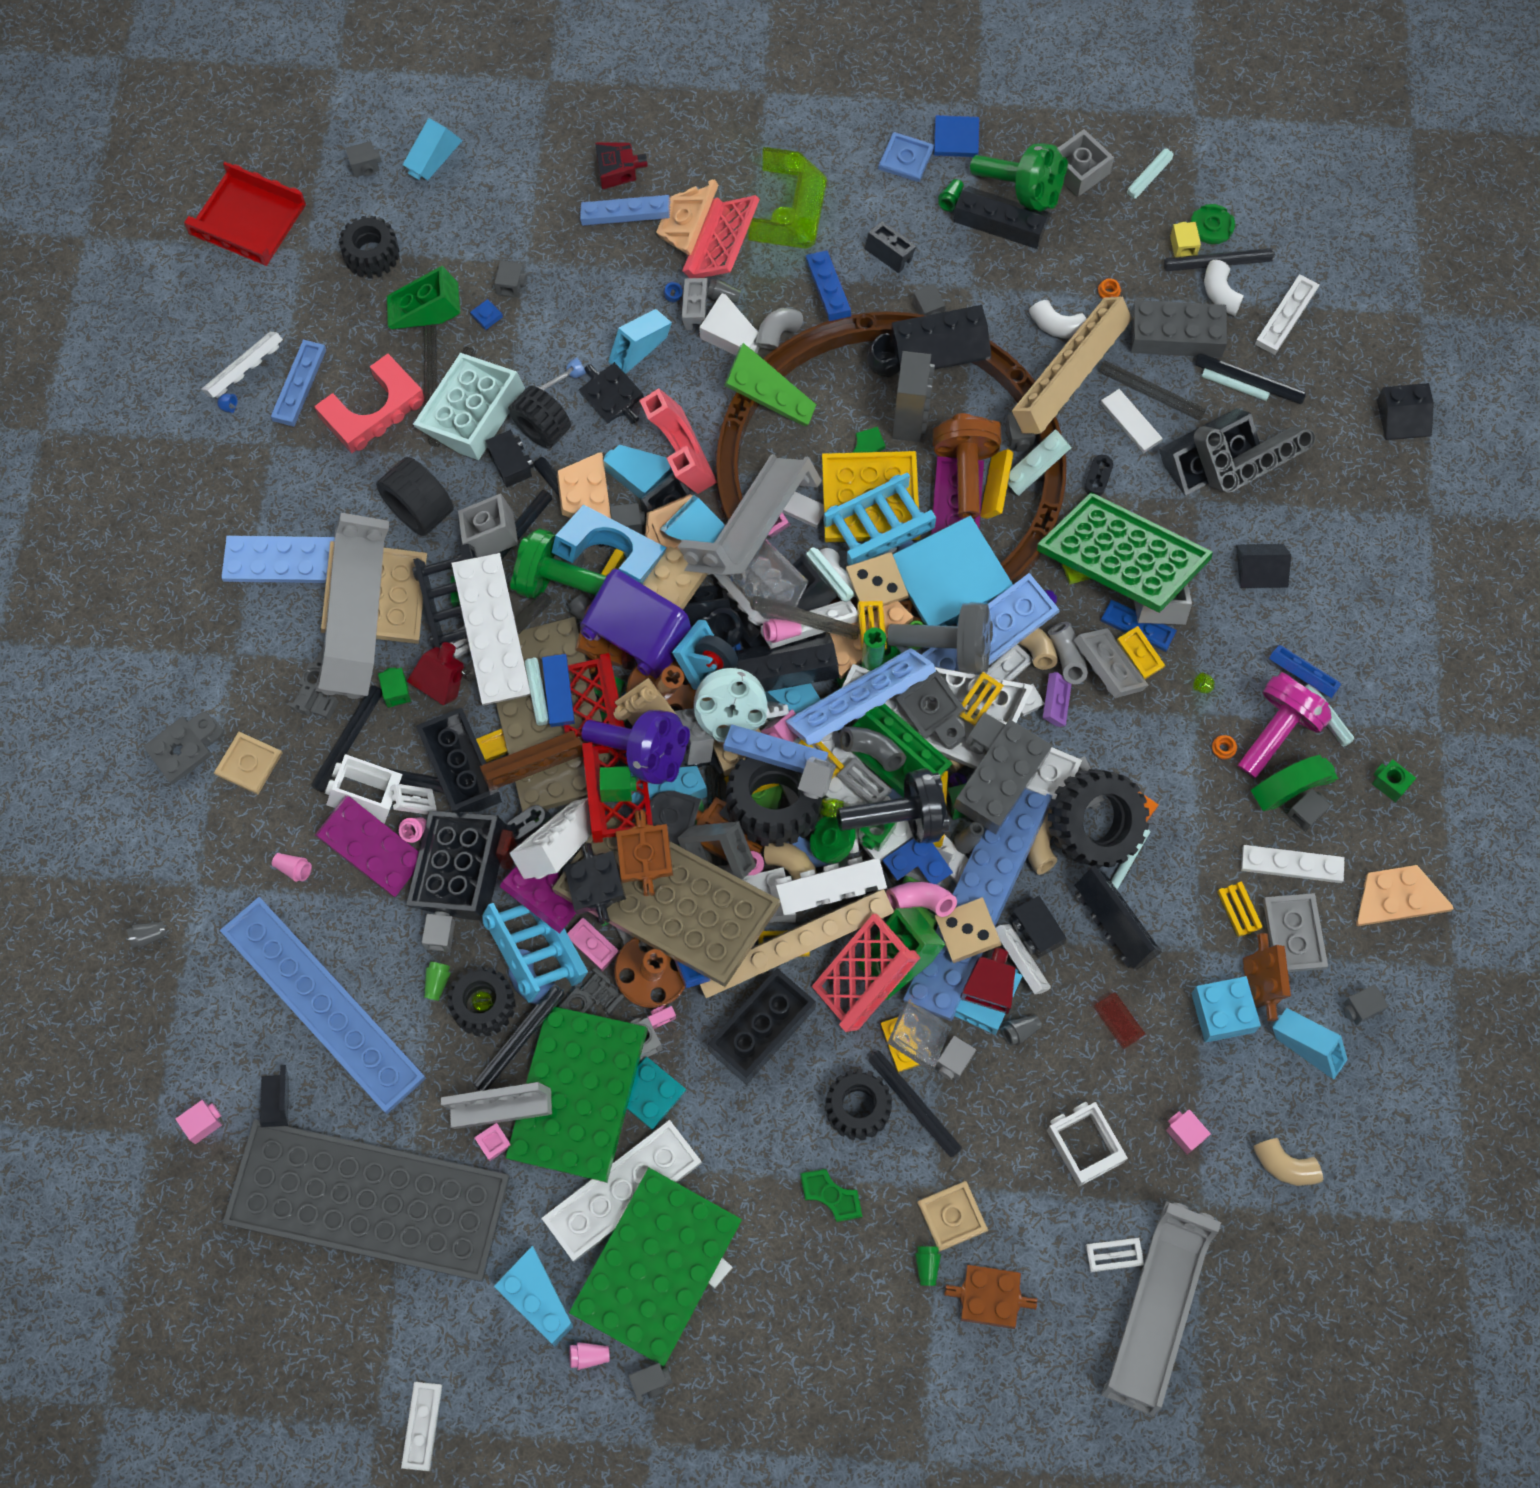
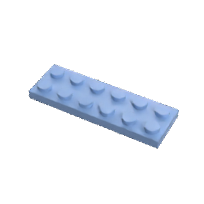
M227 536L222 580L223 582L326 583L330 541H334V537Z
M1030 573L988 604L993 623L989 665L1060 612L1059 608ZM929 648L921 654L931 661L934 667L959 671L957 649Z
M910 648L786 720L787 726L808 746L818 743L826 735L842 729L845 724L854 719L861 718L867 711L876 706L883 705L888 699L896 694L905 692L913 684L926 680L929 675L936 672L935 667L931 661Z

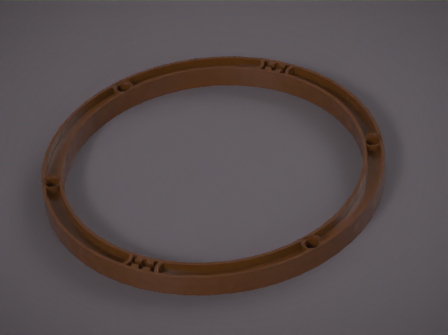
M870 312L827 321L802 331L785 341L763 360L785 377L796 367L827 351L850 344L874 341L878 336L886 333L890 334L891 337L892 322L927 315L907 312ZM990 341L991 359L971 363L992 376L1019 403L1036 381L1009 353ZM737 392L724 417L717 447L718 495L726 523L743 499L738 477L739 453L749 421L759 403ZM1056 416L1042 433L1035 434L1038 445L1055 429L1062 435ZM1066 454L1043 473L1042 495L1037 514L1019 545L1000 563L1013 585L1022 579L1035 565L1042 554L1037 551L1038 543L1056 526L1066 486ZM1048 516L1050 517L1049 521L1046 524L1045 530H1043L1041 525L1045 517ZM765 540L751 561L753 569L768 584H771L790 567L770 548ZM765 556L766 559L758 560L756 557ZM837 595L828 605L842 600ZM852 597L850 601L857 609L858 600L856 597ZM899 601L910 614L918 613L911 601ZM913 617V621H920L925 625L921 617Z

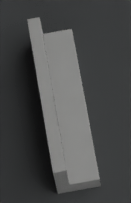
M539 1082L441 1097V1105L450 1109L451 1128L453 1129L552 1115L551 1088Z

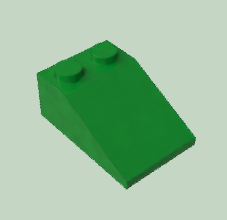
M440 266L387 295L388 327L390 329L441 324L449 319H453L460 314L458 282L443 266Z
M896 908L886 922L887 926L910 951L915 950L921 958L885 1000L892 997L929 966L945 946V943L917 908ZM880 932L874 940H880ZM871 943V958H881L880 943ZM887 943V958H894L899 950L893 943ZM858 961V966L865 974V961ZM871 961V977H878L881 973V961Z

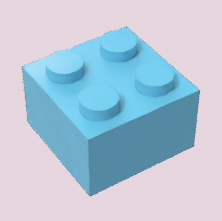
M1247 976L1196 986L1191 993L1205 1043L1255 1033L1261 1026Z

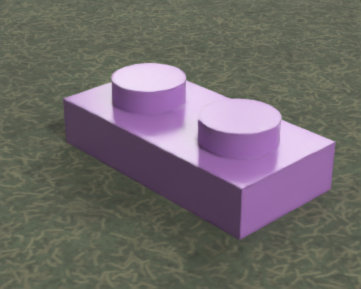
M1058 672L1049 674L1043 719L1055 726L1063 727L1066 726L1072 684L1067 682L1064 676Z

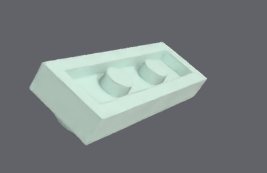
M1055 429L1010 471L1009 486L1019 496L1072 447Z

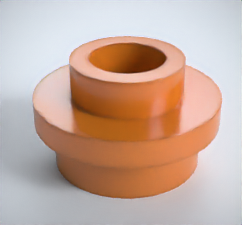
M1106 279L1098 287V294L1102 299L1106 297H1119L1121 292L1119 283L1114 279Z
M1218 736L1212 743V751L1220 759H1230L1237 751V744L1230 736ZM1220 745H1226L1228 751L1221 750Z

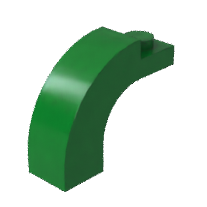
M1316 755L1277 772L1254 787L1251 792L1262 811H1268L1280 807L1291 798L1308 789L1331 784L1339 778L1335 773L1332 763L1327 758Z

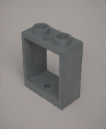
M739 821L690 826L678 837L681 848L706 861L708 860L701 842L720 840L729 865L717 867L740 879H744L756 867Z

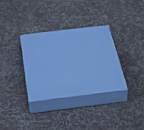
M893 132L878 169L920 182L935 145Z

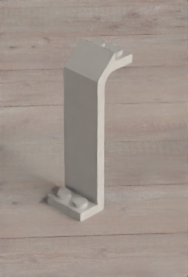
M771 454L715 543L690 540L681 541L678 548L683 554L685 561L688 562L684 571L717 575L744 573L798 486L818 487L822 481L810 458L804 457L803 460L777 458Z
M347 513L340 514L334 537L323 660L315 691L322 692L325 695H345L351 699L368 696L374 666L384 540L389 529V521Z
M1166 1201L1148 1249L1110 1379L1104 1385L1101 1396L1150 1416H1154L1162 1408L1204 1258L1211 1241L1220 1229L1221 1222L1214 1220L1213 1216L1206 1213L1198 1214L1190 1211L1183 1204H1172Z

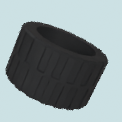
M404 457L376 482L377 490L387 506L406 526L418 535L426 536L454 511V504L441 483L426 467L413 458Z

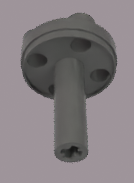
M981 602L963 603L959 614L958 626L890 624L888 628V645L957 649V662L960 672L967 674L985 672L987 674L993 636V623L991 621L989 605Z

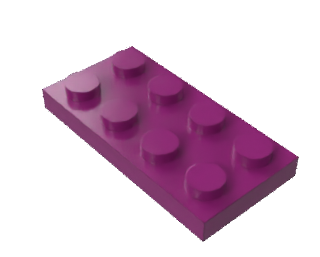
M937 456L933 513L936 516L935 528L931 530V535L963 520V518L958 516L957 458ZM978 460L980 512L984 460ZM980 515L977 518H973L978 528L980 526Z
M348 795L344 796L314 835L392 897L398 895L415 871L419 851Z

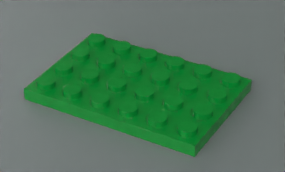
M1092 492L1052 529L1037 546V551L1158 613L1212 559L1213 554L1212 551Z
M554 1007L543 1021L526 1084L539 1082L551 1088L552 1115L516 1120L506 1159L608 1183L648 1028L646 1026Z
M648 1168L569 1314L654 1362L660 1363L664 1367L742 1219L655 1170Z

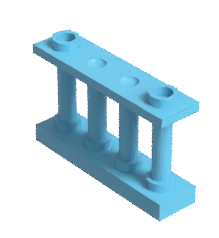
M908 472L903 475H895L887 483L840 506H832L824 513L825 527L827 528L835 524L850 548L847 551V563L849 566L878 557L935 528L936 516L932 510L926 513L920 512L906 489L909 487L910 481ZM898 493L913 517L912 520L904 524L899 522L886 501V498ZM876 503L892 527L890 531L883 534L878 532L865 511V508ZM855 513L871 537L869 541L863 544L856 541L844 521L845 518Z
M494 903L488 905L482 915L483 924L492 934L518 983L520 993L525 996L528 1003L533 1002L540 992L539 987L562 978L568 979L571 986L582 982L588 970L565 929L559 934L523 905L498 913ZM528 913L534 916L538 925L513 934L509 933L504 924L505 921ZM540 934L546 938L549 944L548 947L524 956L521 955L516 946V943ZM551 956L557 958L561 968L535 978L527 966Z

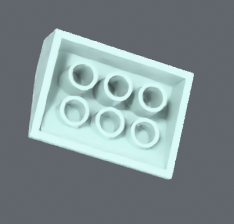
M460 353L413 425L456 452L479 460L487 448L485 440L495 436L509 414V406L519 397L525 387L516 371Z

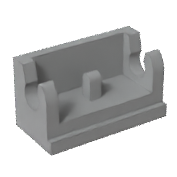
M707 278L685 279L682 320L686 330H692L693 324L701 326L705 319L708 292Z

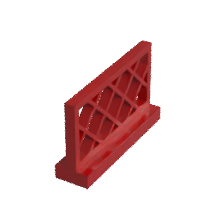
M600 654V659L568 665L569 673L575 676L570 683L571 693L580 698L573 707L574 714L584 719L578 729L570 725H564L565 733L574 730L576 737L582 738L583 725L586 721L593 720L592 717L598 709L607 714V718L603 723L625 728L624 720H617L614 717L615 709L618 707L615 701L619 699L610 654ZM598 668V674L593 681L583 676L587 669ZM579 679L589 684L583 694L573 689ZM594 687L603 692L598 702L587 697ZM584 701L594 706L588 716L578 711V708Z
M592 742L582 743L593 843H601L603 838L616 837V831L629 830L636 826L631 821L635 817V812L639 811L640 813L644 806L647 824L653 826L648 782L640 779L636 782V792L644 796V800L638 806L631 801H621L612 809L604 804V802H601L600 767H613L619 760L628 765L627 758L623 756L627 751L606 746L593 747ZM610 753L614 758L606 765L599 760V754ZM624 803L634 810L627 818L617 813ZM613 816L623 822L618 828L607 829L606 823Z

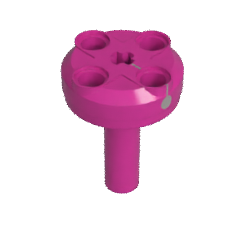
M1283 672L1278 676L1272 677L1262 692L1264 697L1279 710L1237 765L1255 779L1297 723L1311 731L1320 733L1332 719L1328 702Z

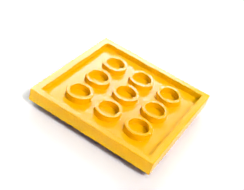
M916 451L822 454L824 513L832 506H840L887 483L895 475H903L907 472L910 475L909 487L906 489L919 509ZM898 493L886 498L900 523L904 524L912 520V515ZM877 503L865 508L879 533L883 534L891 530V525ZM856 513L844 519L857 542L869 541L871 539ZM835 524L827 528L824 525L825 542H846ZM920 536L912 540H920Z

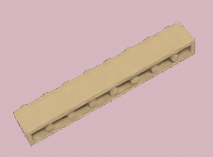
M1123 297L1103 298L1014 407L1012 412L1022 433H1042L1075 390L1080 387L1087 375L1092 372L1098 361L1103 358L1110 346L1114 344L1118 336L1126 329L1132 317Z
M876 890L753 946L726 987L711 979L709 982L700 984L705 997H711L860 929L872 914H878L880 918H884L894 913L885 890Z

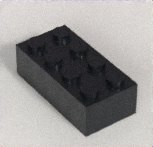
M776 968L707 1043L708 1051L747 1085L816 1008V1001Z

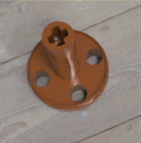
M966 413L956 414L933 429V447L936 455L939 457L957 458L958 516L963 519L969 516L977 518L980 515L978 460H984L997 454L1001 444L1000 422Z
M676 659L669 667L663 670L657 679L651 675L645 676L637 669V666L631 672L626 685V693L649 678L670 706H675L679 710L694 708L696 690H693L690 683L682 685L684 672Z
M634 937L622 947L616 959L614 969L615 982L620 992L628 1001L643 1008L654 1009L672 1003L685 989L679 971H674L670 967V961L673 958L655 948L648 952L641 951L639 948L640 940ZM622 971H631L634 974V980L631 983H623L619 978ZM655 989L662 990L665 994L664 1001L660 1003L654 1002L650 996L651 992Z

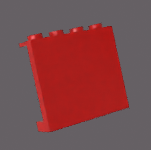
M224 162L226 174L196 219L188 216L184 224L189 235L267 266L306 206L303 194L298 189L284 186L277 180H269L257 172L252 173L244 170L237 164L232 165Z

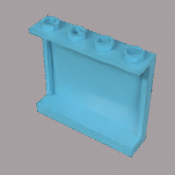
M971 516L893 554L908 592V597L925 625H958L963 603L981 602L989 604L1013 586V583Z

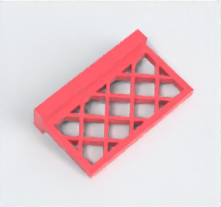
M756 195L722 202L719 198L713 199L692 254L688 256L682 270L689 278H705L731 272L760 200ZM729 233H732V234H730V235L722 242V240H723ZM724 250V252L715 260V258ZM727 259L725 265L720 266Z
M872 914L816 980L812 988L841 1020L839 1025L845 1032L856 1031L861 1028L921 957L915 950L910 951L878 914ZM874 924L880 928V940H871L870 929ZM858 943H864L865 958H855V946ZM871 943H880L881 958H871ZM887 943H893L899 950L894 958H887ZM842 961H849V976H840V964ZM855 961H865V976H855ZM871 961H881V973L878 977H871ZM827 979L834 980V994H828L822 987ZM840 979H849L850 994H840ZM856 980H865V992L862 995H856ZM840 998H850V1009L846 1014L840 1008Z

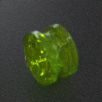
M825 798L822 800L824 808L821 809V814L828 817H836V809L844 807L845 802L839 799Z

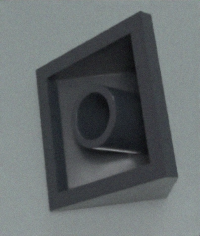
M672 473L640 498L641 512L644 511L647 518L648 512L689 494L692 495V493Z
M1284 544L1236 545L1240 588H1288L1291 553Z

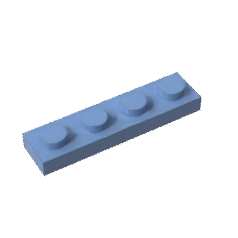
M669 195L581 202L580 220L582 225L670 218Z
M307 340L302 341L272 412V421L295 426L325 355V345Z
M733 724L730 727L723 747L725 751L803 773L807 760L812 756L827 761L828 752Z

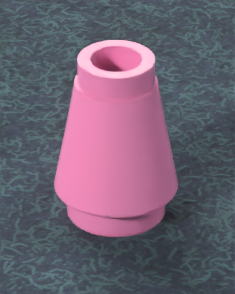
M771 618L763 624L764 638L772 643L799 636L802 632L799 621Z
M422 817L404 819L399 825L400 837L410 843L418 841L424 833L427 821Z
M277 853L272 860L273 867L296 882L299 880L305 881L311 873L312 865L306 858Z
M576 1342V1345H570V1368L581 1370L609 1363V1346Z

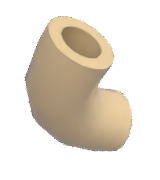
M1040 628L1018 643L1030 651L1036 668L1047 670L1057 664V653L1054 644Z
M1050 808L1027 856L1032 868L1038 875L1048 872L1057 862V858L1050 848V840L1052 838L1049 832L1052 822L1048 821V813H1052Z
M784 842V846L776 847V844L769 843V846L764 848L766 864L784 867L793 880L801 878L800 873L815 869L807 854L793 844Z
M1278 1138L1253 1146L1264 1169L1279 1181L1295 1186L1314 1185L1323 1181L1321 1167L1315 1157L1306 1159L1290 1157L1281 1147Z

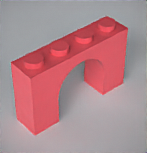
M386 354L370 366L375 380L389 394L388 400L382 409L370 415H358L349 411L333 393L314 406L318 417L351 453L364 449L371 439L382 436L386 428L393 423H400L408 412L419 409L423 401H425L422 389L389 354Z
M659 388L639 400L648 420L661 429L675 450L674 454L667 457L675 477L697 494L716 484L717 480L682 407Z

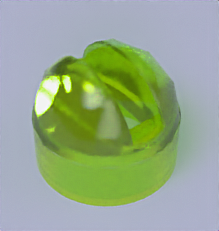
M1202 672L1195 678L1193 688L1200 693H1210L1214 689L1215 681L1210 675Z
M479 992L473 997L472 1004L477 1012L485 1013L493 1007V998L489 993ZM489 999V1002L476 1003V1000Z

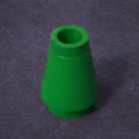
M953 179L939 195L938 204L944 211L950 212L955 209L964 187L961 180Z
M917 1246L915 1258L920 1285L936 1286L941 1259L939 1247Z

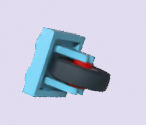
M698 620L672 652L693 690H697L699 684L709 674L720 669L735 668L738 662L734 649L725 640L714 636L706 620Z

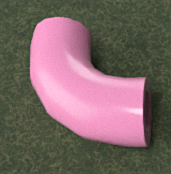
M907 882L886 891L894 911L896 908L923 907L932 910L939 917H945L951 914L957 905V899L952 893L937 884L928 882Z

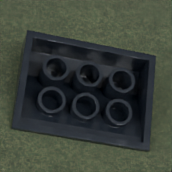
M429 811L406 905L411 908L434 913L437 911L446 912L452 917L483 921L482 915L488 905L491 904L506 841L505 827L507 824L494 815Z

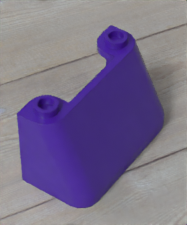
M612 569L606 576L580 623L581 634L586 639L598 641L603 637L635 657L638 664L637 669L645 676L651 675L656 679L676 659L672 652L691 630L689 618L679 606L618 569Z

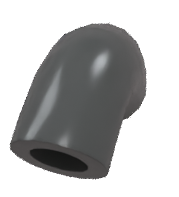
M852 726L844 727L840 732V746L845 752L868 754L875 758L886 771H895L903 766L906 761L904 752L891 739L879 732L868 728Z

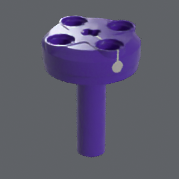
M649 710L638 718L632 729L588 720L583 725L582 738L586 742L627 751L628 767L636 778L652 784H662L676 780L679 774V767L684 759L686 745L690 739V730L687 726H683L680 718L675 713L664 710Z

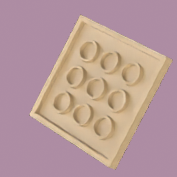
M330 541L321 633L326 631L334 541ZM391 548L383 549L376 639L419 643L423 596L419 581H416L412 568L415 567L413 559L416 558L424 561L426 565L427 553Z

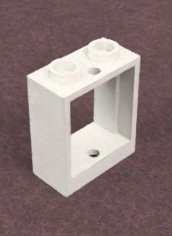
M345 754L342 764L337 762L332 776L336 778L335 781L330 780L325 794L329 795L326 805L336 808L344 796L348 795L385 824L393 802L391 796L394 795V792H390L389 787L395 783L399 784L402 774ZM347 777L384 790L385 794L382 802L378 803L339 789L343 778Z
M1087 1102L1080 1104L1073 1109L1074 1113L1068 1117H1065L1064 1114L1057 1116L1050 1121L1052 1125L1047 1129L1049 1136L1078 1187L1123 1164L1128 1159L1096 1102L1088 1105ZM1090 1116L1112 1155L1080 1171L1059 1132Z

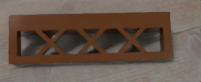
M573 730L480 766L489 791L583 756L582 743L576 737Z

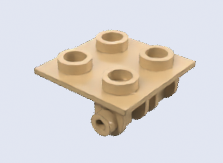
M649 678L615 701L618 707L615 709L614 717L617 720L628 719L632 726H634L642 714L649 710H664L675 713Z

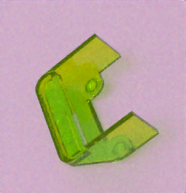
M763 147V171L798 176L792 208L779 207L775 209L771 220L752 218L748 228V241L804 249L810 248L815 244L827 178L822 171L800 152Z

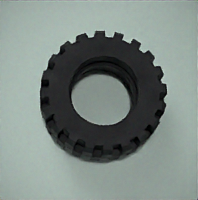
M746 757V760L740 759L735 764V769L731 770L729 782H727V812L729 813L730 821H739L743 833L747 834V839L754 843L756 840L761 841L763 846H769V843L776 844V847L784 846V842L793 844L798 842L799 836L805 838L809 835L810 829L816 827L818 817L821 816L823 797L813 799L805 796L804 791L798 789L803 773ZM781 784L793 790L798 796V800L787 808L772 810L757 804L751 795L761 786Z
M1099 769L1082 770L1077 772L1075 777L1069 776L1065 779V786H1059L1056 789L1057 797L1056 799H1051L1049 805L1053 807L1052 813H1048V821L1052 822L1049 832L1051 836L1056 837L1054 839L1056 847L1062 849V853L1065 856L1072 858L1076 862L1090 866L1096 865L1099 868L1102 866L1107 868L1114 867L1116 863L1122 864L1128 860L1127 855L1134 856L1138 851L1137 845L1143 844L1146 838L1143 836L1144 831L1149 829L1146 817L1150 816L1149 808L1144 807V804L1147 802L1144 794L1138 793L1140 791L1139 786L1136 783L1130 782V778L1124 775ZM1105 795L1113 807V823L1104 837L1097 841H1091L1084 830V813L1094 798Z

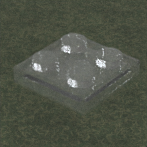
M909 999L902 1007L888 1044L931 1071L937 1064L951 1026L917 1006L915 1002Z

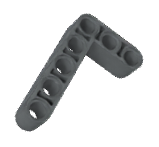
M1202 426L1194 434V442L1209 485L1214 489L1229 493L1313 447L1316 440L1315 433L1311 429L1293 426L1232 459L1226 438L1221 430Z

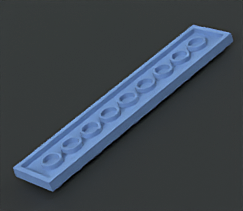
M1025 790L997 834L984 827L981 840L974 847L953 892L957 899L956 907L983 897L993 924L996 926L1050 808L1052 795L1046 794L1045 796ZM938 925V927H937V929H936L935 932L938 934V936H939V937L942 939V941L945 943L944 938H943L942 933H941V930H940L939 925ZM945 943V946L933 962L913 978L903 999L904 1002L952 1022L961 1001L963 990L983 952L953 964Z
M260 897L220 930L386 1114L426 1079L419 1069Z

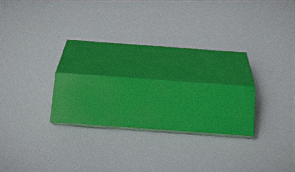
M885 703L867 711L852 726L868 728L879 732L891 739L906 755L905 763L899 769L892 772L886 771L872 756L862 752H852L903 798L906 773L927 768L933 773H939L940 777H942L953 764Z

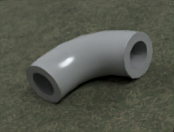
M779 308L769 313L759 327L756 346L764 349H776L779 346V340L783 331L795 333L801 328L803 323L802 313L789 308Z
M1067 621L1058 623L1050 628L1048 634L1059 657L1064 679L1070 684L1082 683L1088 674L1084 655L1080 653L1079 647L1074 642L1076 635L1071 624Z

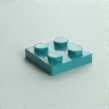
M646 1056L637 1068L627 1110L653 1131L686 1092V1088Z

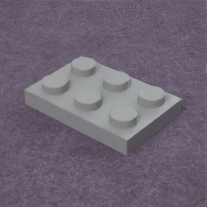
M1108 628L1079 634L1074 640L1079 647L1080 653L1086 657L1093 671L1099 675L1106 685L1108 692L1114 698L1141 692L1148 686V683Z
M1315 893L1265 897L1263 905L1270 946H1285L1288 972L1327 969L1328 962Z

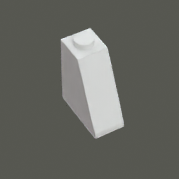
M722 293L699 327L700 339L733 355H737L740 345L744 343L757 354L760 347L756 346L757 330L732 301Z

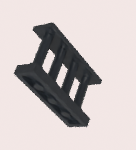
M469 543L459 546L461 553L458 554V557L426 566L425 562L419 558L413 559L415 567L412 568L413 575L420 584L432 636H430L432 648H441L444 642L452 643L468 638L466 629L443 635L440 625L442 620L463 615L461 605L437 612L434 598L457 592L456 582L431 589L428 575L452 569V563L477 558L475 547Z

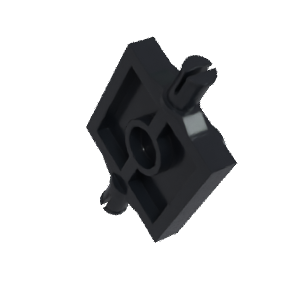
M615 362L599 373L592 364H588V367L586 366L584 369L591 377V380L579 389L581 395L607 424L623 415L632 424L635 423V420L637 422L639 417L633 412L632 408L639 400L644 398L640 389Z
M586 843V846L585 844L581 846L584 859L564 866L576 914L597 911L599 923L605 924V921L606 923L610 922L607 908L616 902L625 900L626 896L615 853L610 851L594 855L592 844Z

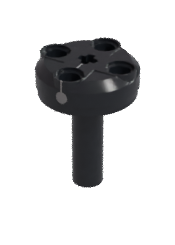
M927 768L906 773L904 779V798L836 809L837 824L840 831L908 821L915 841L926 844L938 842L944 833L949 831V818L946 811L940 774L933 773Z

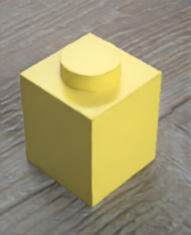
M1196 222L1173 224L1170 239L1174 256L1198 255L1201 243Z

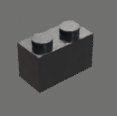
M508 430L485 440L488 453L506 488L532 477L531 468H534L529 455L524 456L522 452L524 446L519 436L514 437L512 431Z
M1040 895L1013 910L1010 922L1017 933L1021 932L1026 939L1024 945L1031 955L1035 954L1039 959L1065 943L1066 936Z

